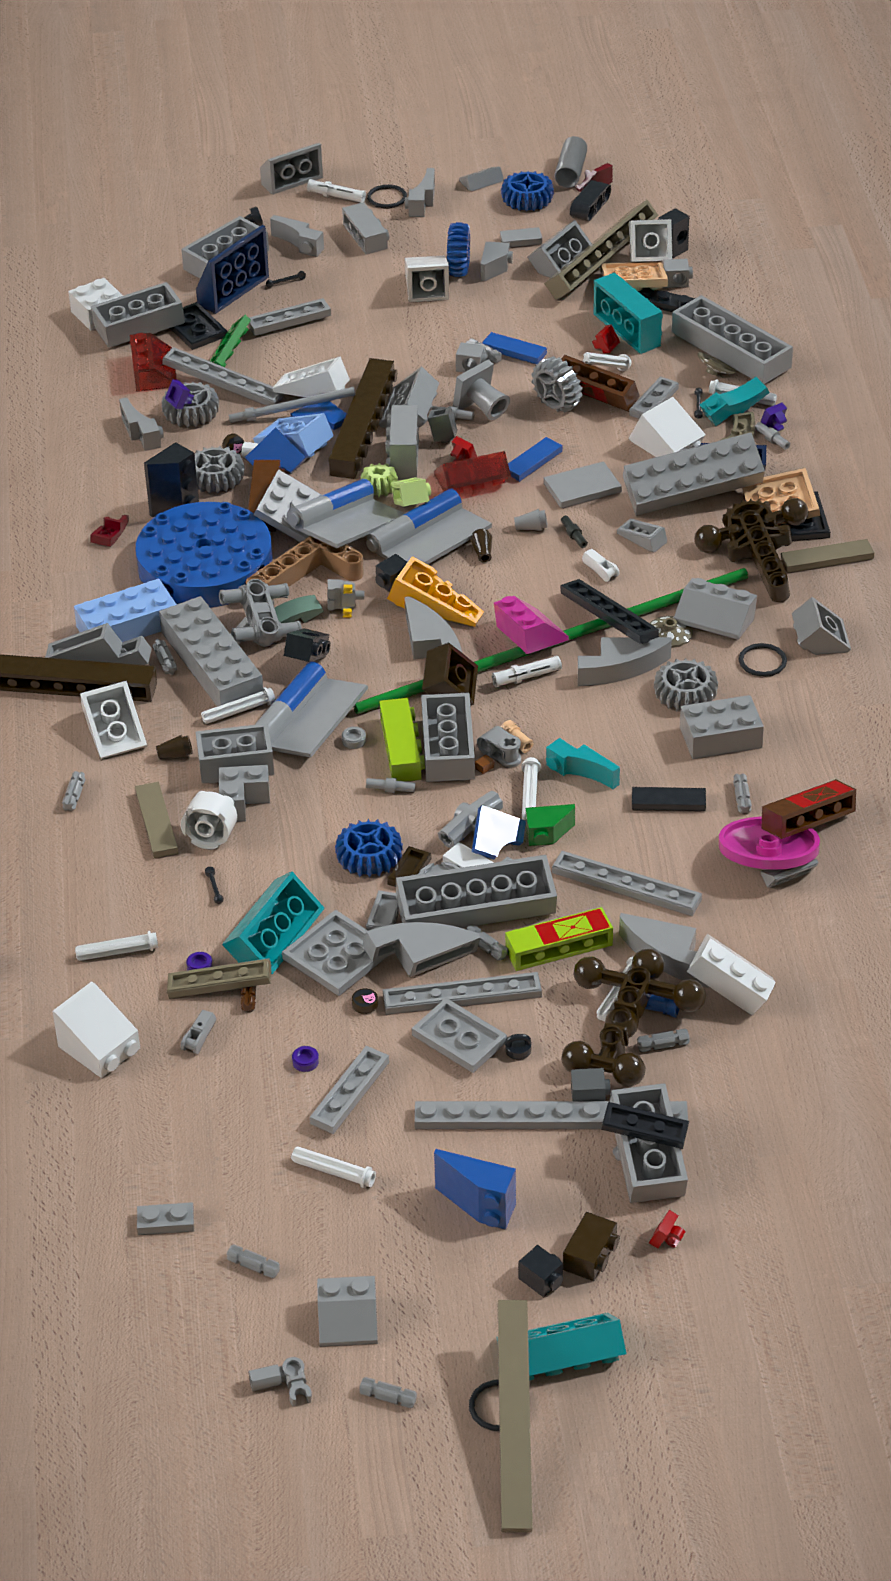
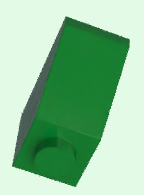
M575 804L525 808L526 832L529 846L554 844L575 826Z

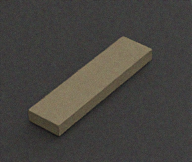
M868 539L782 552L780 559L787 573L874 559V551Z
M159 782L135 786V793L153 857L159 858L178 854L177 843Z
M262 959L168 973L167 994L170 999L271 984L270 959Z

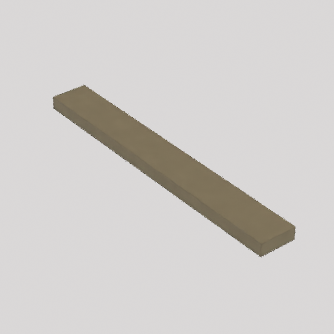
M498 1300L501 1532H532L527 1300Z

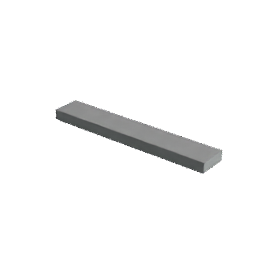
M174 347L163 358V364L267 406L278 404L284 397L283 393L274 392L273 386Z
M561 851L552 866L553 874L690 916L694 915L702 900V893L565 851Z
M538 972L383 989L386 1015L432 1010L445 998L459 1006L542 997Z

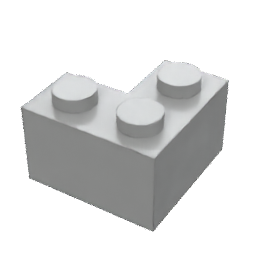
M268 765L219 767V794L233 799L234 807L237 811L236 822L246 821V804L270 803Z

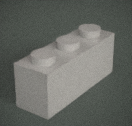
M364 202L342 208L343 225L365 254L388 249L389 232L387 229H384L380 220L374 216L372 209H369Z

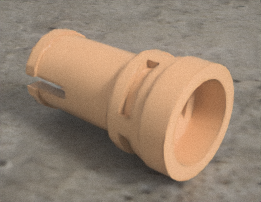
M508 720L501 725L505 731L520 739L521 745L519 749L521 752L527 753L534 745L533 740L522 733L521 729L512 720Z

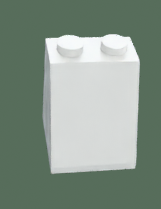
M445 255L405 258V277L409 302L449 300V267Z
M671 397L642 414L629 439L653 456L659 457L700 446L706 434L675 398Z
M90 982L53 1010L58 1047L100 1078L114 1071L118 1065L130 1056H133L140 1049L138 1030L93 982Z

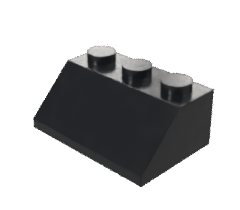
M175 442L144 462L149 515L151 517H156L157 514L177 506L199 502L195 454L193 451Z

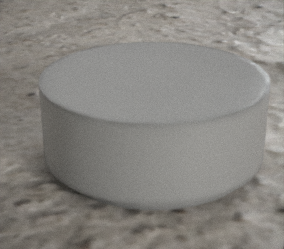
M349 727L342 732V743L349 749L361 748L366 743V733L360 727Z

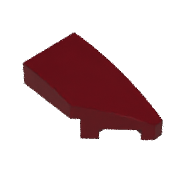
M606 163L592 172L586 169L584 173L585 179L581 184H577L576 190L581 192L591 180L607 184L612 183L613 165Z
M122 515L118 520L103 517V526L98 527L90 534V543L111 547L127 526L129 515Z

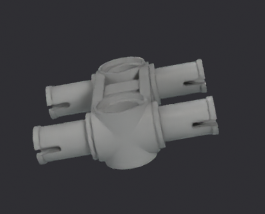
M252 579L246 585H241L239 589L220 590V603L225 605L240 602L243 605L249 627L232 628L231 636L236 642L252 640L262 647H268L274 641L287 637V633L302 629L299 621L280 623L271 600L288 598L289 587L287 583L268 586V584L259 579Z

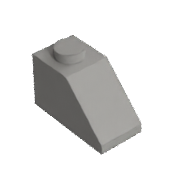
M485 242L481 260V281H487L507 272L509 263L513 262V251H510V243Z

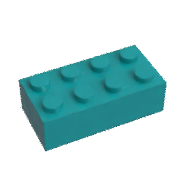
M615 272L594 280V315L606 326L612 324L616 334L640 354L660 347L662 311Z

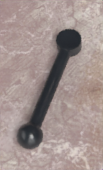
M299 271L296 275L276 280L268 279L266 286L272 287L273 284L297 278L303 280L306 278V273Z
M696 388L694 392L697 395V410L694 412V416L700 419L703 417V411H701L700 407L703 390Z
M210 866L205 868V875L210 878L215 894L214 902L221 904L224 898L219 894L214 878L215 868Z

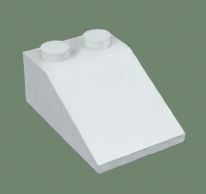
M337 357L285 373L272 389L277 393L310 397L344 389L350 379L341 357Z
M127 681L80 693L83 712L100 759L147 747Z

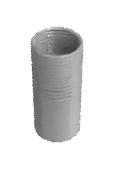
M572 136L567 138L562 147L555 171V180L564 188L574 187L580 179L588 150L586 142L580 137Z

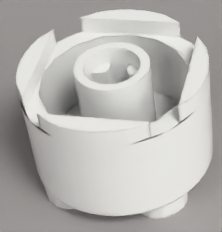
M199 791L190 802L181 819L183 834L185 836L187 834L192 839V844L203 849H215L219 845L224 844L237 821V811L234 807L233 799L215 792Z

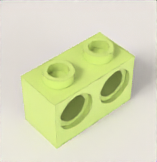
M415 477L391 482L394 504L409 506L429 502L431 488L429 483H426V479Z

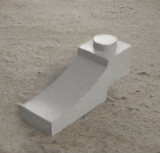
M427 168L421 183L416 188L409 189V197H405V209H409V217H425V206H433L435 168Z
M273 215L270 218L271 236L294 244L299 248V253L317 257L323 251L324 236L322 231L310 229L309 223Z
M128 398L119 399L121 417L130 439H140L145 451L161 448V439L164 438L162 427L157 425L155 418L150 419L142 415L132 406Z

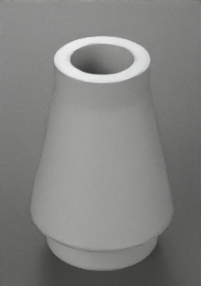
M537 509L519 517H514L516 530L543 531L542 528H548L545 510L540 511Z

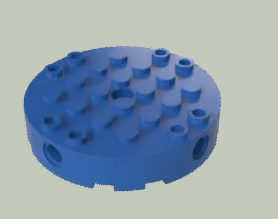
M196 502L171 508L157 514L156 517L143 527L138 535L135 550L139 578L141 583L160 579L176 604L201 596L206 604H209L210 608L224 606L219 600L220 590L239 589L241 585H246L247 578L272 562L270 532L266 524L254 516V513L229 502Z

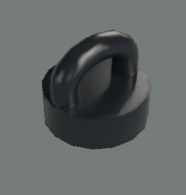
M258 207L250 208L251 214L246 215L244 218L258 226L263 225Z
M513 1034L506 1039L505 1052L510 1058L521 1060L531 1054L532 1042L530 1036L526 1034Z

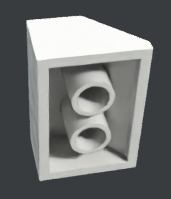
M709 934L705 936L687 970L688 973L751 1015L767 1001L776 983L770 975Z

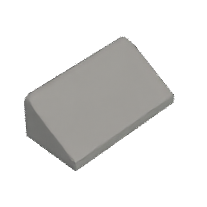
M499 166L487 168L459 178V181L470 191L504 180L501 167Z
M814 859L805 865L789 869H764L761 871V875L767 888H771L812 872L817 866L818 861Z

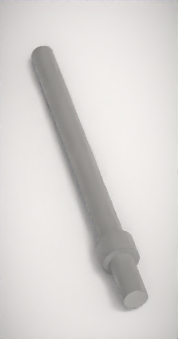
M354 387L257 409L251 407L243 412L230 414L229 419L230 423L242 420L252 421L260 416L354 396L355 390Z

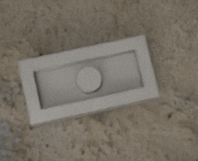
M193 1202L137 1206L138 1235L194 1231Z

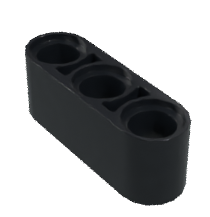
M591 180L573 200L570 207V216L591 221L608 201L611 194V185Z

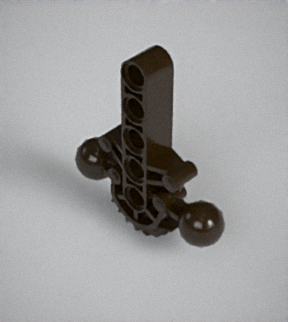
M750 498L748 502L741 500V504L733 503V507L727 508L726 514H723L722 522L725 526L724 528L718 529L713 525H703L696 531L694 542L700 551L713 553L719 549L723 540L730 539V542L727 544L729 560L731 562H738L740 559L753 558L771 600L774 602H784L790 597L789 582L776 550L782 546L791 545V532L788 525L799 526L804 523L809 513L808 506L801 499L790 498L782 504L780 510L772 512L768 501L762 503L760 498L757 501H753ZM785 522L788 525L778 526L777 524Z

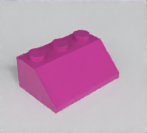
M506 596L502 600L494 602L497 627L526 654L569 640L568 635L543 613L518 597Z

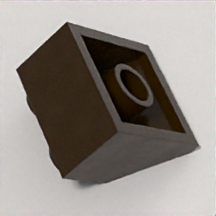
M449 642L430 649L426 654L422 690L429 695L469 693L470 706L474 705L478 665Z

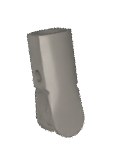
M202 1010L199 1013L192 1027L181 1041V1050L190 1049L193 1050V1053L199 1054L205 1039L216 1023V1016L213 1012Z

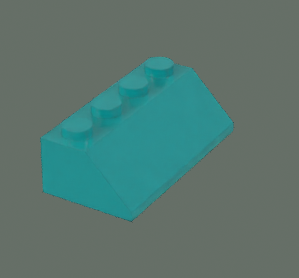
M291 871L276 878L222 945L238 963L270 959L272 975L284 960L282 958V951L306 933L325 907Z
M608 1312L528 1330L529 1381L533 1380L536 1374L545 1373L546 1376L558 1375L563 1373V1368L573 1366L574 1370L591 1367L590 1362L602 1360V1363H612L618 1361L619 1356L627 1354L620 1319Z

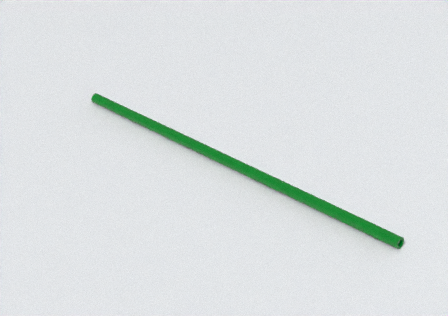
M742 568L707 580L706 582L727 586L747 579L748 572L746 568ZM684 589L627 609L638 616L679 603ZM598 618L563 630V632L568 635V641L610 627V625ZM517 646L474 661V663L478 665V672L530 654H526ZM423 679L359 701L353 706L354 711L358 715L380 707L379 701L407 698L424 692L422 690Z

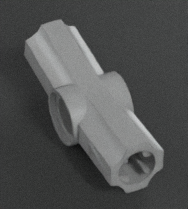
M491 790L472 804L461 803L454 813V818L438 832L439 839L444 845L451 849L471 831L475 832L477 812L481 805L497 811L502 809L503 801L498 793Z

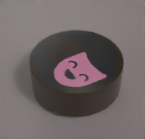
M229 434L224 438L222 448L229 447L230 451L236 450V453L240 454L244 440L238 434Z
M368 988L355 991L352 995L353 1009L361 1014L375 1011L378 1007L377 993Z

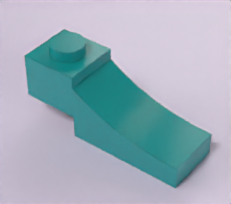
M754 377L749 382L722 394L715 392L702 402L700 407L705 416L717 426L730 415L744 413L770 392L757 377Z
M558 738L546 747V765L562 776L571 774L586 777L600 782L611 789L620 785V767L585 744L577 749L561 738Z

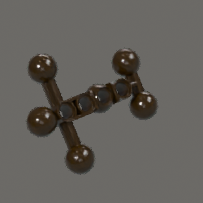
M651 948L642 949L634 955L631 965L632 969L627 974L606 969L602 961L593 956L580 959L575 964L573 972L574 979L579 986L585 989H595L603 983L620 987V990L618 992V1001L614 1002V1009L606 1015L604 1028L599 1035L601 1045L599 1055L594 1054L589 1044L583 1041H573L567 1044L562 1051V1064L569 1072L576 1069L603 1068L604 1072L613 1074L617 1083L625 1087L639 1084L645 1076V1064L640 1056L633 1053H625V1046H628L629 1038L636 1033L639 1018L643 1015L650 996L655 995L672 999L678 1009L684 1012H694L699 1010L705 1003V989L700 982L693 979L683 980L677 985L655 980L663 973L665 963L660 953Z

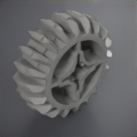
M553 356L541 360L533 368L534 372L531 374L533 377L531 382L535 385L533 390L537 392V397H540L541 403H545L551 409H556L557 412H567L574 409L582 397L580 392L582 387L579 385L580 380L576 377L577 373L573 372L572 366L569 367L567 365V361L562 362L560 357L555 358Z
M194 381L192 383L184 382L183 385L190 390L189 394H193L194 398L191 404H185L183 409L173 407L165 399L167 391H165V395L162 397V412L166 420L171 421L172 424L178 423L179 427L186 425L187 428L192 425L196 427L198 424L204 425L205 422H211V419L216 417L219 409V398L214 388H210L208 384L203 385L202 382L196 384Z
M211 446L208 449L203 447L202 451L196 450L197 485L201 492L208 491L209 494L211 492L218 493L219 491L227 492L228 488L234 489L235 485L240 484V480L243 479L244 463L241 455L237 454L236 450L230 451L229 447L223 449L221 446L218 448Z
M686 658L684 661L675 659L674 663L667 661L666 666H661L660 670L656 672L654 689L656 698L660 699L661 704H667L668 709L674 707L676 711H679L681 706L709 702L715 699L718 681L715 671L711 670V666H705L704 661L697 663L695 659L692 661H687Z

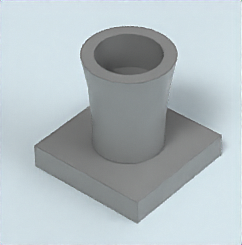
M489 359L457 376L452 407H458L459 410H463L475 403L489 420H495L506 411L510 398L491 386L494 364Z

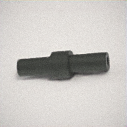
M567 515L563 516L561 522L565 526L569 537L575 540L580 548H585L588 542L583 537L582 530Z

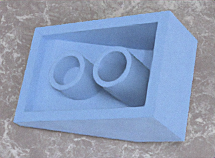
M321 413L279 418L255 436L253 440L255 443H260L276 427L306 458H310L317 449L328 444L327 441L334 437L325 414Z

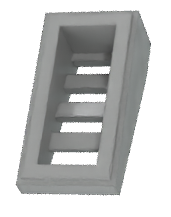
M629 519L617 529V534L651 552H656L667 543L665 528Z

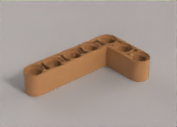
M309 536L247 578L246 584L252 579H259L268 584V586L287 583L289 587L320 565L349 581H357L364 575L363 556L359 551L347 544L335 548Z

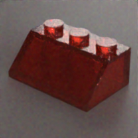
M152 333L130 335L136 392L169 388L172 380H177L176 369L164 365L163 358L172 347Z
M505 451L445 463L434 470V475L443 492L452 488L458 494L463 493L465 488L471 487L472 491L485 488L484 484L502 485L506 483L505 480L511 477Z

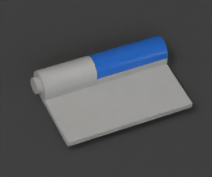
M361 479L290 508L287 512V520L294 529L338 548L372 533L405 513L374 500L372 484L367 479Z
M450 488L430 499L429 502L419 505L368 534L366 545L371 552L385 559L397 554L407 562L413 556L429 564L469 541L475 530H488L492 528V523L462 508L459 494Z
M308 662L255 725L268 723L272 751L312 757L368 690V686L329 679L320 664Z

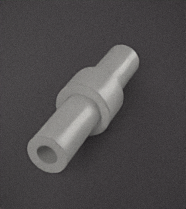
M433 406L432 410L442 409L445 407ZM449 406L452 408L455 420L457 418L474 419V412L459 410L458 407Z
M761 422L755 425V429L765 435V439L772 444L776 443L785 450L790 447V442L781 437L780 433L774 428H768Z
M367 778L366 788L383 789L389 793H395V791L415 792V783L396 781V778H386V780Z

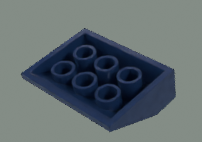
M261 225L207 262L196 287L197 302L205 310L217 314L269 278L265 225Z

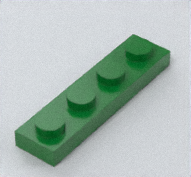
M246 314L232 324L209 360L210 362L222 367L226 366L225 361L233 355L234 352L232 350L241 342L239 338L248 331L247 326L251 319Z

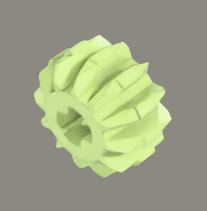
M379 462L378 465L370 464V467H365L360 479L370 481L374 489V495L380 497L381 495L388 496L389 493H392L391 482L398 481V476L394 467H389V464L381 465Z

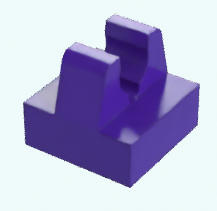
M172 380L165 399L176 409H183L185 404H191L194 395L189 394L190 390L179 380Z
M782 402L765 409L760 422L767 427L774 428L776 431L783 430L784 426L782 424L787 422L785 417L787 407Z

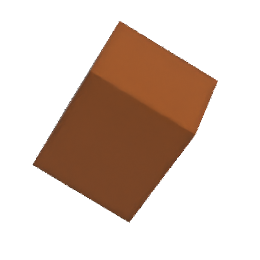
M486 754L475 761V769L482 774L494 768V760Z

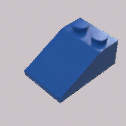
M435 1149V1189L479 1223L490 1227L506 1229L516 1206V1168Z

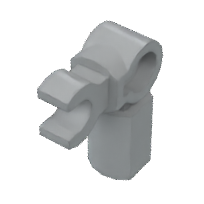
M290 1357L284 1361L282 1366L276 1364L248 1371L252 1391L278 1386L282 1382H286L287 1387L290 1389L289 1400L292 1406H296V1396L298 1394L305 1395L307 1402H311L312 1392L311 1388L306 1385L304 1363L300 1358Z

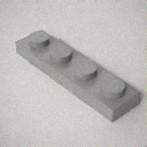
M322 298L249 317L251 321L248 327L254 336L262 335L274 330H282L286 327L301 325L305 322L331 316V308Z
M365 1046L312 1113L310 1124L334 1134L388 1065L389 1055Z

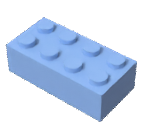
M156 579L75 605L76 627L79 632H83L108 623L119 639L125 642L139 636L146 637L161 632L159 611L177 604L160 579Z

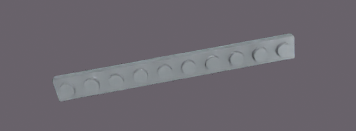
M415 1101V1129H601L606 1107L610 1101ZM670 1101L673 1117L688 1120L687 1101Z

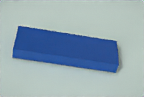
M493 332L482 342L493 348V350L501 352L502 355L533 364H538L547 354V347Z
M545 437L503 466V473L520 482L563 452V445Z

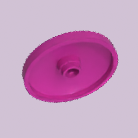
M750 817L731 822L722 828L719 833V850L726 858L735 863L758 869L775 870L802 866L814 860L819 854L820 849L819 835L812 828L780 839L761 829L762 817Z

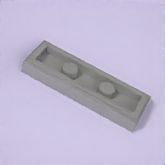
M659 377L629 409V415L640 419L642 414L670 399L679 389V383Z

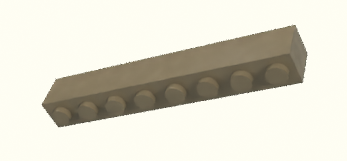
M645 200L630 210L544 284L556 300L574 289L630 241L629 221L654 220L659 215L650 202Z

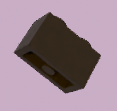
M586 1211L563 1251V1270L595 1281L598 1273L605 1271L609 1260V1253L611 1251L614 1252L618 1247L620 1236L617 1235V1222Z

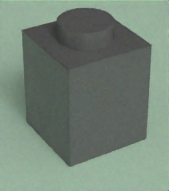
M446 407L430 411L428 422L434 442L441 441V443H447L452 441L458 431L452 408Z
M603 1068L571 1070L572 1101H605L606 1095H610V1079L604 1078Z

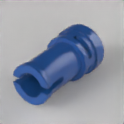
M655 995L650 996L645 1008L663 1012L664 1015L668 1014L671 1017H677L680 1010L672 999Z

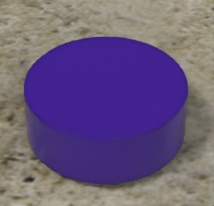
M206 952L192 953L186 960L187 970L213 967L212 957Z
M301 1046L295 1049L292 1053L293 1067L301 1072L314 1070L319 1064L317 1050L311 1046Z

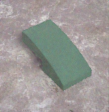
M315 595L292 599L274 607L280 623L294 622L299 618L306 623L324 612Z

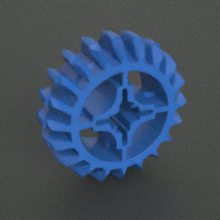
M520 171V173H513V176L509 175L507 179L503 180L501 194L506 206H511L512 209L517 208L518 211L526 210L527 212L528 210L535 211V209L547 207L552 201L554 188L552 180L548 176H544L543 173L537 174L536 171Z
M451 223L448 228L447 262L449 276L461 277L468 274L471 234L470 227L466 223Z
M369 818L367 822L358 820L356 825L349 823L348 828H342V832L338 835L335 845L337 860L343 869H348L350 874L357 872L359 877L367 874L369 878L372 874L380 876L382 871L389 873L390 868H394L402 857L403 851L401 836L395 830V827H390L388 822L381 824L379 819L375 822H370Z

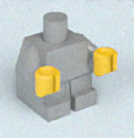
M328 579V610L343 609V618H351L352 608L355 607V600H364V591L355 590V583L351 581Z

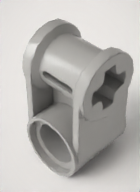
M495 726L477 739L479 750L484 755L486 754L499 762L502 766L512 768L521 763V755L518 750L521 745L520 739L508 733L502 727Z

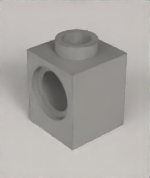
M688 259L663 260V267L668 278V287L664 288L689 287V279H693V268L689 267Z
M461 342L456 352V372H466L488 360V354H485V345Z

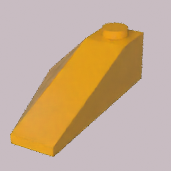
M413 556L395 579L387 597L389 601L404 609L405 597L414 598L427 605L445 620L474 627L484 613L467 596L455 592L452 589L453 584L448 580L445 582L441 580L433 567Z

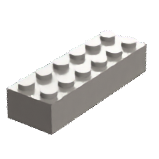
M702 295L672 312L673 334L752 379L757 377L765 384L792 368L793 346Z
M747 433L625 465L623 479L635 516L762 483L765 470L752 433Z
M201 596L159 611L161 633L217 707L262 691V674Z
M546 855L396 878V898L402 923H438L465 928L469 925L478 926L556 913L557 894Z

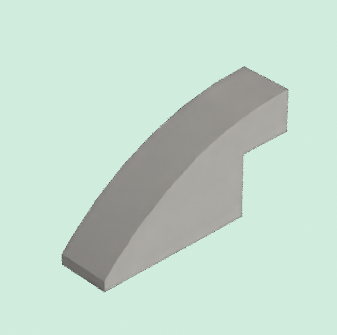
M405 597V616L413 659L426 658L428 650L448 642L462 652L454 631L438 613L414 598Z
M106 623L50 643L45 658L146 665L149 662L152 648L143 636L122 642L110 625Z
M601 637V656H578V686L614 683L655 669L671 658L672 638L658 637L650 640L648 643L639 644L629 637Z
M624 913L620 914L619 935L635 953L642 949L651 948L660 953L665 963L663 972L681 980L693 979L700 982L703 987H709L687 972L697 953L694 951L696 928Z
M425 922L398 923L366 931L362 946L372 962L395 953L409 977L476 952L481 937L476 932L451 925Z

